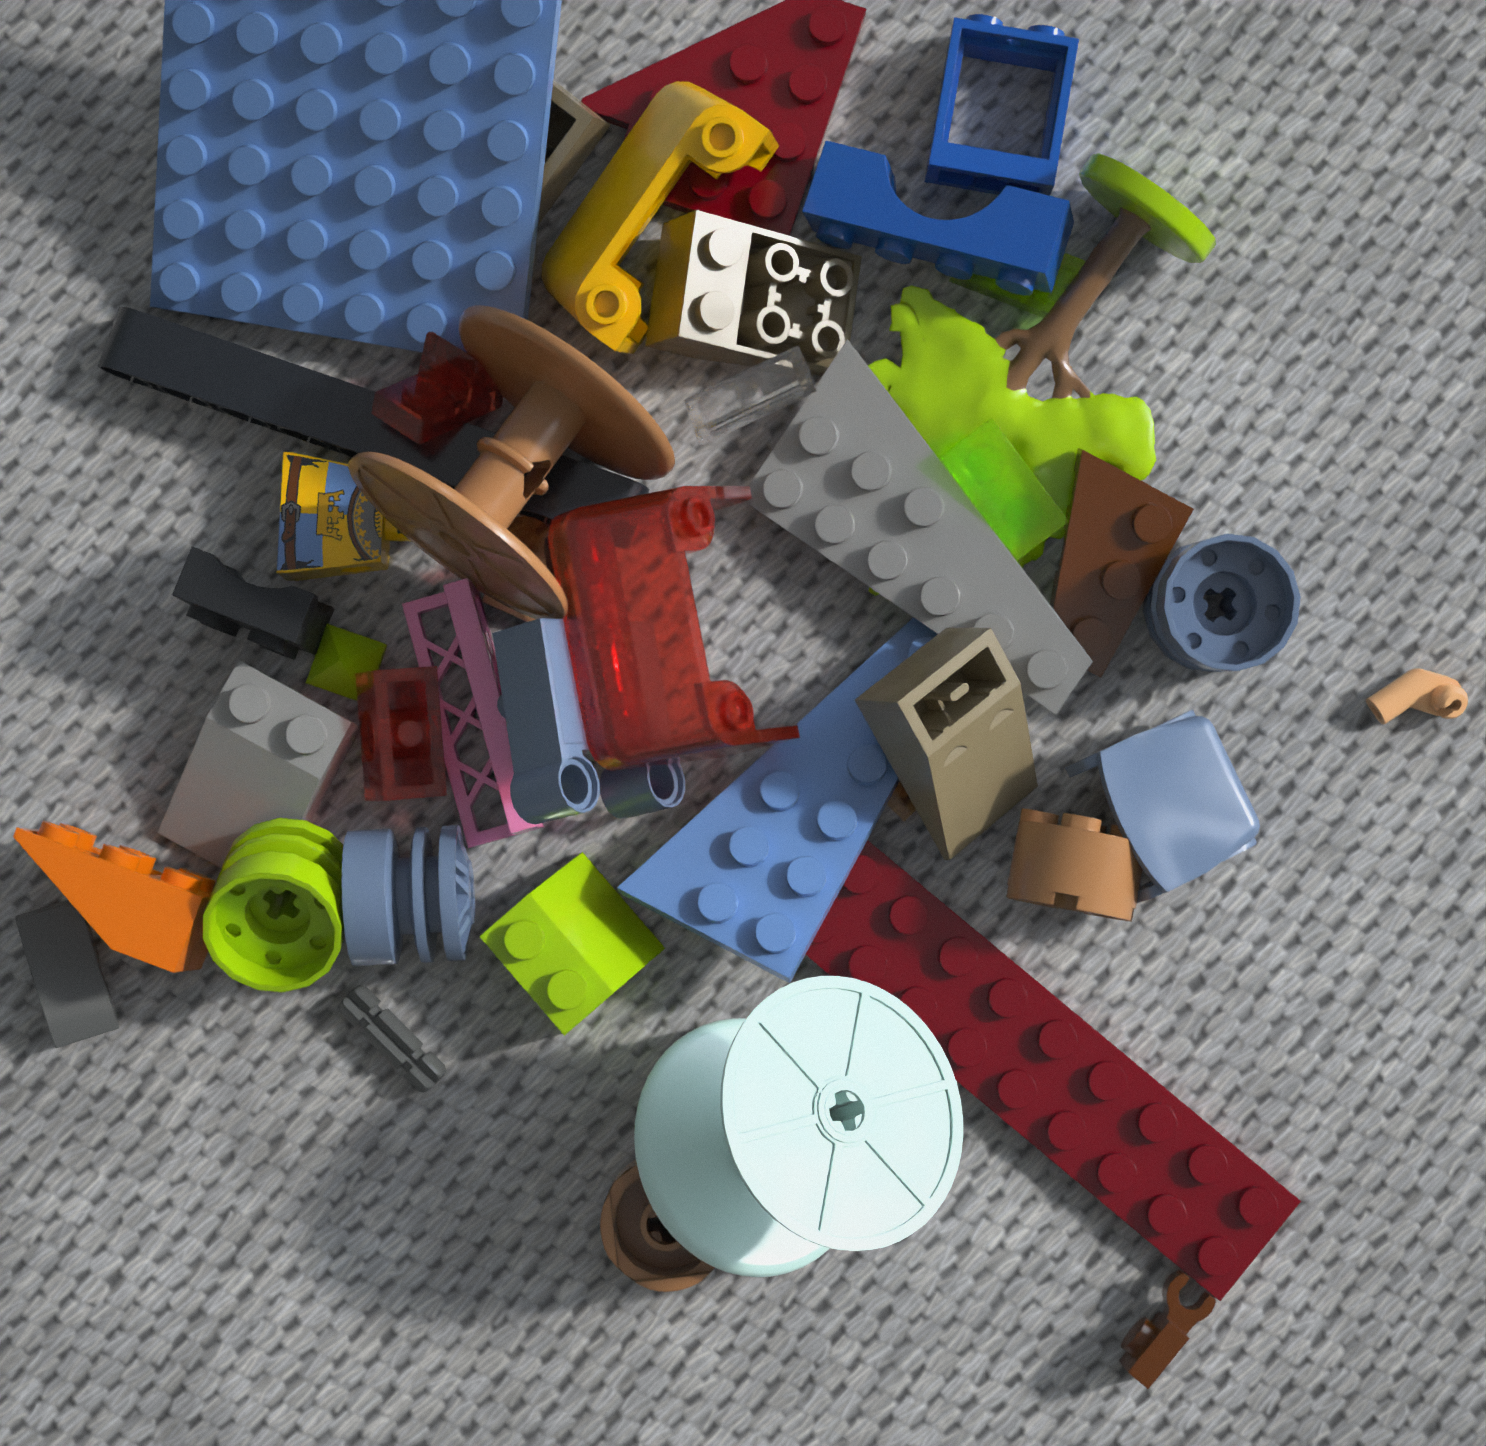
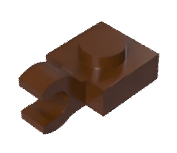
M1180 1269L1169 1275L1164 1282L1162 1288L1163 1312L1159 1311L1151 1321L1146 1317L1141 1318L1132 1326L1121 1343V1348L1126 1352L1119 1359V1362L1130 1375L1147 1389L1151 1387L1190 1339L1187 1333L1197 1322L1209 1316L1216 1303V1300L1205 1291L1193 1305H1182L1179 1301V1292L1190 1278Z

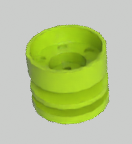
M276 818L254 824L234 840L224 859L217 883L203 914V940L212 960L231 979L256 990L288 992L310 986L330 971L341 950L345 936L341 882L343 844L330 831L306 820Z

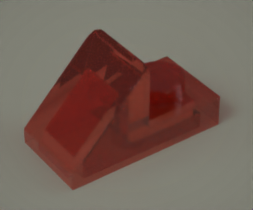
M429 331L426 334L418 374L376 391L371 414L416 443L422 444L502 407L504 397L477 359L436 333Z

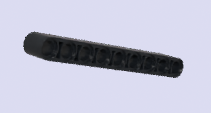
M119 307L98 364L100 369L119 378L130 381L133 376V383L186 401L193 397L192 403L247 422L249 417H252L250 423L306 442L308 437H311L309 443L350 457L362 452H376L392 456L421 469L453 489L480 455L477 450V441L484 437L493 438L496 432L128 307ZM561 455L544 478L549 485L547 492L544 495L533 494L519 512V515L540 522H544L546 517L545 524L601 543L606 538L605 544L628 550L650 489L627 477Z

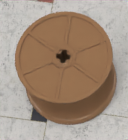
M483 305L471 306L463 311L459 319L458 330L462 344L481 374L515 408L493 438L484 437L477 441V450L480 455L457 486L453 489L409 463L376 452L356 454L350 459L348 469L360 491L396 529L460 579H470L474 587L480 592L531 618L564 619L568 611V602L560 584L541 560L507 528L533 494L544 495L547 492L549 485L544 478L567 447L610 471L641 480H657L669 474L675 465L674 452L664 432L646 409L621 384L587 356L559 337L522 317L494 307Z

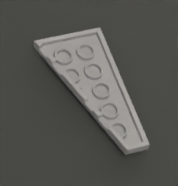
M847 339L740 499L937 634L945 628H991L1021 683L1022 692L1057 715L1093 663L1092 659Z

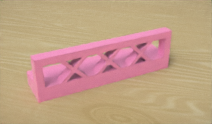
M466 578L443 585L444 592L406 602L402 606L467 846L472 848L544 828L543 823L536 825L527 823L518 815L513 807L510 796V784L514 771L506 719L501 716L497 708V701L502 693L495 647L480 592L474 587L472 581ZM449 607L456 637L448 651L427 640L420 614ZM430 650L444 657L437 671L435 670ZM459 650H461L463 660L456 656ZM452 662L466 669L473 694L465 711L444 701L441 693L440 683ZM476 710L479 716V720L473 717ZM447 711L460 717L453 733ZM469 723L483 731L490 758L482 772L461 762L456 748ZM463 771L477 779L470 793L468 792ZM492 771H494L496 781L490 778ZM487 784L499 791L507 824L479 831L472 806L484 785Z

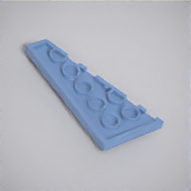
M912 618L617 887L619 894L790 983L900 781L856 704L855 699L938 634L917 619Z

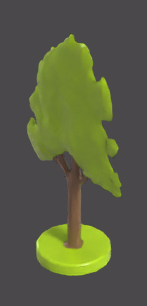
M1100 153L1091 155L1080 170L1079 176L1082 185L1092 197L1117 219L1105 237L1093 249L1082 268L1048 314L1038 324L1028 330L1013 328L993 338L986 334L982 325L968 320L958 314L955 309L949 308L933 299L928 289L910 285L903 288L900 303L890 305L891 325L889 331L900 332L902 347L901 366L899 367L887 358L874 361L868 365L1022 568L1026 563L1031 560L1036 561L1043 555L1045 542L1049 537L1061 539L1065 535L1063 527L1067 505H1070L1076 475L1074 467L1078 448L1139 480H1144L1150 474L1156 462L1154 421L1151 416V410L1146 403L1138 397L1125 398L1116 394L1105 393L1094 395L1070 366L1068 351L1075 329L1096 298L1111 282L1115 273L1141 237L1169 254L1189 263H1202L1216 246L1214 235L1187 207L1139 172ZM1017 344L1021 348L1013 360L1009 361L1003 358L1006 350ZM1046 358L1051 361L1055 386L1052 398L1040 401L1028 396L1026 386L1029 377ZM1073 389L1080 398L1075 399L1071 397ZM869 587L868 591L874 596L879 595L878 592Z

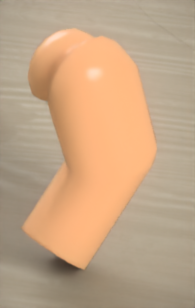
M1414 668L1368 697L1366 703L1376 719L1385 725L1409 708L1441 716L1445 719L1457 718L1467 708L1468 697L1464 689L1461 688V685L1451 677Z

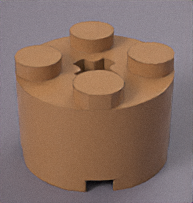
M1022 808L1008 876L1006 897L1056 909H1066L1093 916L1132 922L1143 869L1134 857L1129 839L1123 838L1118 826L1111 825L1109 835L1106 834L1107 827L1101 825L1102 820L1063 813L1061 825H1058L1059 815Z
M636 1159L623 1168L613 1181L602 1207L600 1233L607 1256L627 1277L649 1290L669 1292L692 1287L709 1275L715 1267L698 1259L686 1250L671 1234H664L661 1223H651L650 1218H654L657 1215L644 1191Z

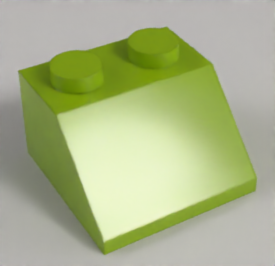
M583 852L531 891L479 936L564 1036L665 949L662 943Z

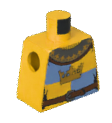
M283 452L277 574L287 581H302L387 570L389 567L390 541H411L396 529L364 496L352 479L348 464L294 452Z

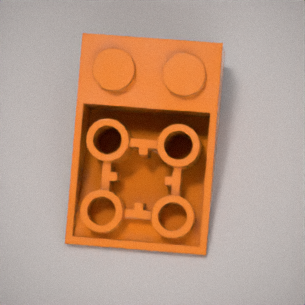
M42 821L39 830L16 828L13 838L111 950L173 973L202 969L208 953L203 940V914L216 880L184 868L176 870L165 867L163 873L153 869L157 858L129 847L120 845L117 848L103 844L100 850L93 847L96 835L67 824L60 823L58 826Z

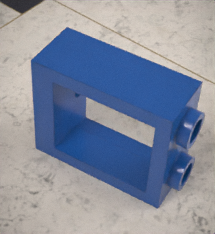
M984 14L969 15L966 19L954 17L948 41L924 182L999 195L1008 185L1050 196L1055 185L1079 39L1066 37L1062 30L1048 25H1033L1028 30L1003 26V22L1000 19ZM963 56L1053 72L1039 158L948 142Z

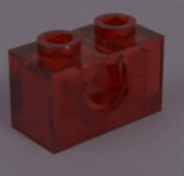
M437 666L372 670L356 673L365 801H391L447 796Z

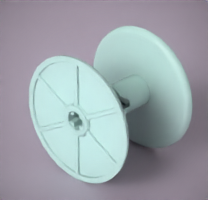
M818 976L799 980L778 989L765 998L747 1018L718 1020L702 1025L673 1043L656 1062L642 1089L635 1118V1156L639 1176L653 1210L669 1233L686 1250L712 1267L728 1273L747 1277H773L805 1267L830 1248L847 1251L882 1248L901 1241L922 1227L938 1210L953 1184L962 1152L963 1114L957 1082L942 1047L925 1023L907 1005L885 990L861 980L841 976Z

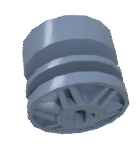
M1224 534L1179 547L1167 557L1144 599L1143 613L1150 637L1167 658L1190 670L1232 672L1264 664L1285 647L1298 624L1301 596L1294 571L1276 549L1255 537ZM1221 593L1223 599L1220 601L1219 607L1225 613L1224 616L1206 618L1204 613L1209 605L1202 597L1204 595Z
M459 825L442 826L438 855H433L429 829L427 827H416L411 842L410 857H400L397 840L391 829L347 831L342 853V910L347 951L352 966L398 964L403 948L404 935L411 934L414 935L416 949L420 961L423 963L434 962L437 933H442L444 950L448 961H466L469 936L475 921V887L472 862L464 847L461 827Z

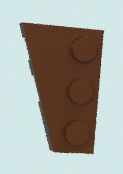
M1078 448L1074 467L1076 475L1070 505H1067L1063 527L1065 535L1059 568L1055 571L1050 606L1092 659L1093 663L1087 671L1102 678L1194 509Z

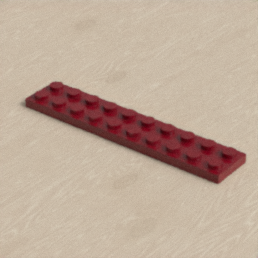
M867 840L805 955L830 976L854 978L870 983L885 990L907 1005L925 1023L937 1039L959 1084L1216 1299L1221 1301L1300 1204L1301 1200Z

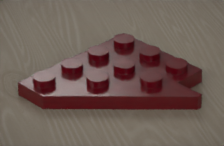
M784 0L582 98L581 102L607 123L627 129L624 140L655 95L664 86L676 81L693 83L743 110L768 128L779 145L764 169L760 172L750 166H743L734 172L722 173L716 180L691 161L662 205L684 213L699 210L791 236L864 23L867 9L842 0Z

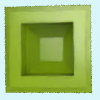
M327 624L306 683L367 704L388 645Z

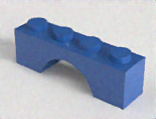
M827 140L825 141L802 210L810 227L816 232V238L828 245L842 249H850L853 243L875 248V253L880 257L899 264H910L912 258L935 263L936 270L957 279H971L974 273L996 279L995 283L997 286L1019 295H1031L1033 289L1052 293L1074 225L1069 200L1008 185L988 206L970 216L952 220H938L922 216L908 208L897 197L895 176L886 155Z

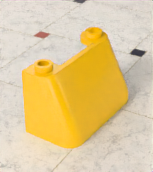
M676 81L664 86L652 99L547 252L542 263V280L546 290L590 334L616 352L634 354L646 338L649 328L640 315L641 297L639 292L644 283L619 265L691 161L716 180L722 173H731L741 169L743 166H750L761 172L779 147L770 130L743 110L693 83Z

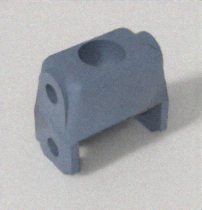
M1193 709L1065 767L1070 778L1098 765L1105 796L1123 838L1129 839L1135 859L1151 879V881L1140 886L1137 903L1169 892L1207 873L1219 863L1257 844L1255 837L1260 828L1258 816L1214 725L1209 719L1196 716Z

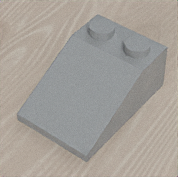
M238 660L204 721L157 833L222 868L224 859L234 840L254 824L276 818L298 819L310 822L363 727Z

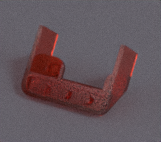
M681 486L578 507L557 515L551 522L548 531V544L555 578L563 589L568 602V611L566 616L563 617L586 741L593 758L603 768L616 771L722 758L800 738L798 725L755 729L753 706L744 691L736 683L729 680H710L686 554L703 550L709 546L714 536V512L752 499L750 486Z

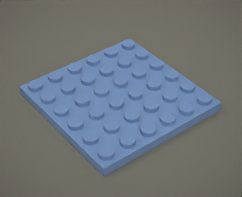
M165 0L150 307L465 360L471 359L460 339L458 325L463 311L468 307L475 305L494 307L528 320L562 0Z

